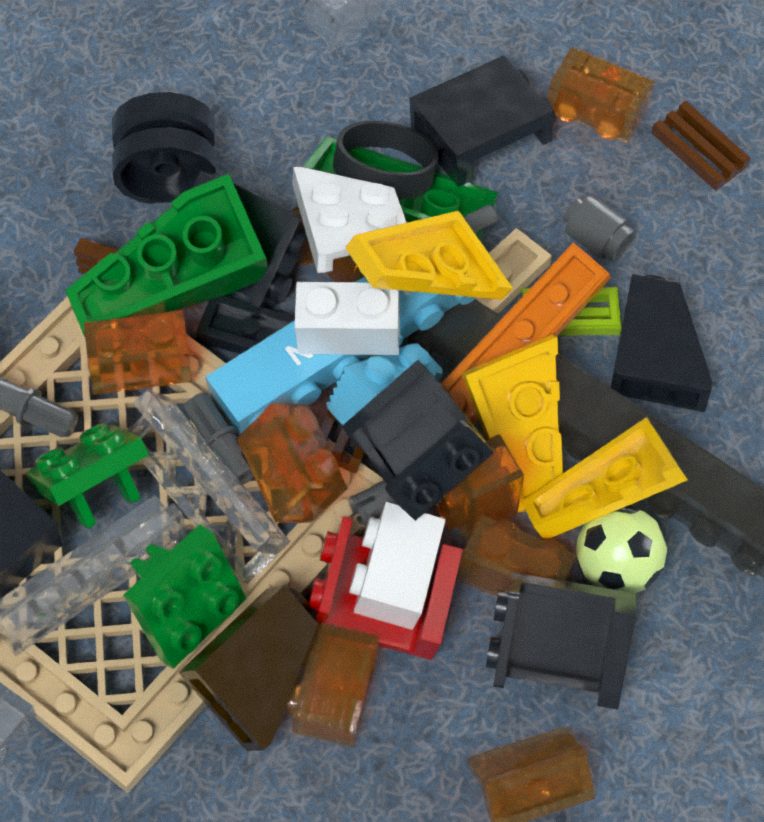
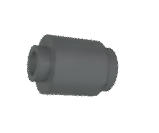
M594 195L588 196L585 200L581 197L577 198L564 216V221L567 222L565 233L601 259L608 257L613 262L617 261L627 251L636 235V231L629 226L630 221Z

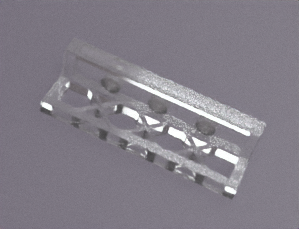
M147 389L133 403L142 413V416L128 431L142 439L153 427L166 442V452H151L145 445L149 456L141 461L195 527L201 524L214 533L235 576L241 583L248 584L291 541L212 447L206 443V440L170 397ZM159 460H165V468ZM177 460H181L196 478V488H181L175 481ZM187 495H195V504ZM207 496H210L227 516L226 525H211L206 519ZM218 532H226L225 540ZM237 532H240L254 550L258 551L246 565L236 555Z
M154 495L0 599V637L15 657L136 575L130 562L134 558L148 561L150 557L145 550L148 545L154 544L171 551L186 537L182 512L174 503L165 508L156 495Z

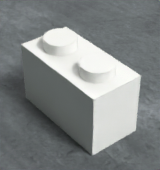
M297 282L295 334L298 354L399 355V290L372 288L370 283Z
M389 502L385 503L379 519L369 517L361 545L370 548L366 565L357 563L349 588V593L358 595L353 613L413 630L422 614L446 519L424 513L415 521L399 505Z

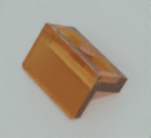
M564 727L468 758L470 770L481 785L490 822H526L595 799L586 752Z

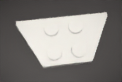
M293 167L292 185L317 273L332 271L333 259L350 255L345 247L354 235L407 223L394 187L303 167Z

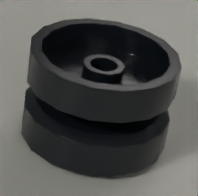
M158 92L131 98L117 108L112 117V140L114 152L112 153L114 185L123 195L142 203H171L183 192L193 188L200 170L216 173L214 115L201 101L188 95Z

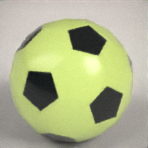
M630 505L584 524L576 544L578 567L593 586L633 593L647 589L658 579L664 568L667 554L665 534L656 520L645 511Z

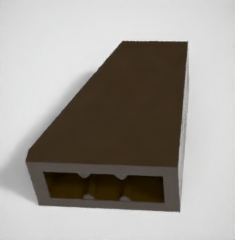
M286 585L267 588L179 672L247 751H264L272 743L318 626V623L308 613L311 610L308 601L297 590L287 588Z

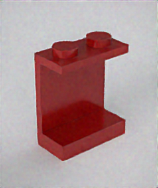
M343 516L337 532L327 531L319 559V561L328 563L324 580L315 578L308 601L311 609L316 610L314 620L318 623L317 629L432 660L442 642L463 549L446 544L441 546L435 559L422 614L413 630L353 613L358 595L349 593L350 584L357 563L366 565L370 548L361 546L362 537L349 534L353 519Z

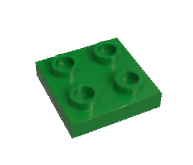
M102 423L86 430L79 436L81 442L65 451L63 448H56L46 452L35 460L37 467L25 473L33 489L58 506L68 501L82 526L85 525L87 529L97 523L82 493L111 476L126 501L129 500L133 504L141 499L127 467L149 456V453L141 437L114 424L108 427L107 423Z
M201 524L171 551L154 544L148 545L145 549L150 557L148 561L134 558L130 562V565L140 579L123 594L158 658L172 669L189 653L194 651L213 630L233 614L247 599L214 533Z

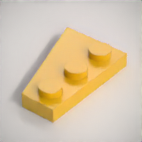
M459 211L356 234L345 247L372 288L503 300L513 289Z
M553 334L461 373L488 445L494 452L492 455L510 502L518 513L525 510L521 503L523 500L563 474L561 433L558 430L557 401H560L559 381L556 379L558 337Z
M646 417L527 497L521 503L534 528L545 541L688 481V479Z

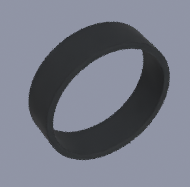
M361 121L350 124L340 131L333 158V169L336 175L394 187L398 200L410 199L426 193L431 188L439 154L435 145L426 136L409 127L386 121ZM361 147L391 148L407 154L421 164L423 169L406 173L383 171L357 161L347 151Z

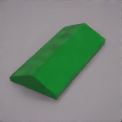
M325 136L303 168L336 175L333 169V158L337 139ZM362 147L347 151L357 161L383 171L406 173L423 169V167ZM435 172L433 184L426 193L410 199H399V203L406 222L459 211L464 217L488 204L493 207L499 192L469 182L457 187L449 176ZM484 228L475 232L478 239H480Z

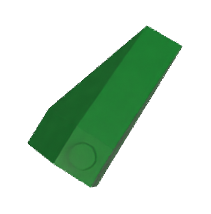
M229 174L183 192L171 202L172 206L152 223L148 221L136 231L137 235L116 253H109L65 290L84 337L218 298L262 280L268 267L267 260Z

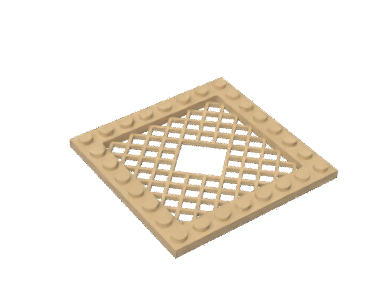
M67 296L0 361V377L28 390L32 387L40 390L41 396L47 391V399L55 402V383L82 381L83 401L61 402L57 404L74 412L84 413V432L92 428L91 411L119 409L120 428L141 438L156 437L157 457L143 458L127 467V469L158 468L163 548L171 551L170 531L195 529L199 524L205 528L234 525L236 547L221 549L226 559L237 558L238 582L247 598L233 614L213 630L174 669L163 663L158 656L142 657L140 634H143L144 631L132 610V624L103 626L102 603L126 601L123 594L128 590L101 592L100 570L128 568L129 588H131L137 582V575L130 562L134 558L148 561L150 559L148 555L63 562L61 546L54 552L55 563L41 564L28 575L55 574L56 597L28 599L26 577L19 583V600L0 601V612L20 611L21 633H19L0 617V690L128 794L207 706L179 672L267 588L286 585L287 588H293L305 597L312 589L315 578L321 579L326 574L328 563L319 561L327 531L336 533L343 516L353 519L349 534L360 536L363 529H366V526H361L357 521V517L360 516L359 513L356 515L352 513L348 497L383 481V478L363 463H360L357 473H352L310 456L309 454L319 431L290 411L280 417L278 424L266 434L261 436L254 434L243 441L252 448L245 450L253 460L264 459L266 480L249 481L235 488L230 483L202 485L201 464L218 462L212 454L200 453L199 431L191 419L190 423L162 425L161 405L186 403L195 395L206 393L227 425L231 426L210 397L206 381L207 375L226 363L161 315L84 337ZM115 348L116 367L89 370L88 350ZM123 353L137 362L139 366L123 367ZM81 357V370L67 371ZM152 375L153 395L125 397V377ZM117 378L118 398L90 400L89 380ZM159 380L177 393L160 394ZM154 406L155 426L127 428L126 408ZM0 410V436L12 424L14 438L0 439V450L14 448L15 469L1 471L11 480H15V484L24 492L23 479H28L25 473L33 468H23L22 448L50 445L51 451L58 448V445L80 443L79 436L83 432H74L70 437H59L50 432L49 435L22 437L21 424L16 422V417ZM191 434L193 454L164 456L163 436ZM328 438L324 448L332 451L335 443ZM343 451V456L352 457L348 452ZM272 464L290 476V478L273 479ZM194 466L195 486L167 488L165 467ZM302 487L304 509L276 511L274 490ZM267 490L269 512L240 514L239 493ZM310 492L320 499L313 507ZM232 494L233 515L205 517L203 496ZM196 496L197 518L169 520L168 499ZM47 498L33 499L43 510L52 509L53 520L58 523L62 540L60 506ZM300 520L279 543L277 522ZM270 522L272 544L243 547L241 525ZM268 555L246 579L244 557ZM92 571L93 593L64 596L63 573ZM94 604L95 627L66 629V606ZM57 607L58 630L29 633L28 610ZM132 635L134 658L105 660L103 637ZM95 638L97 661L68 664L67 640ZM58 641L59 664L33 643ZM167 666L144 691L142 668ZM135 670L136 693L106 694L105 671ZM97 672L98 695L72 674ZM132 704L123 715L111 707L114 705Z

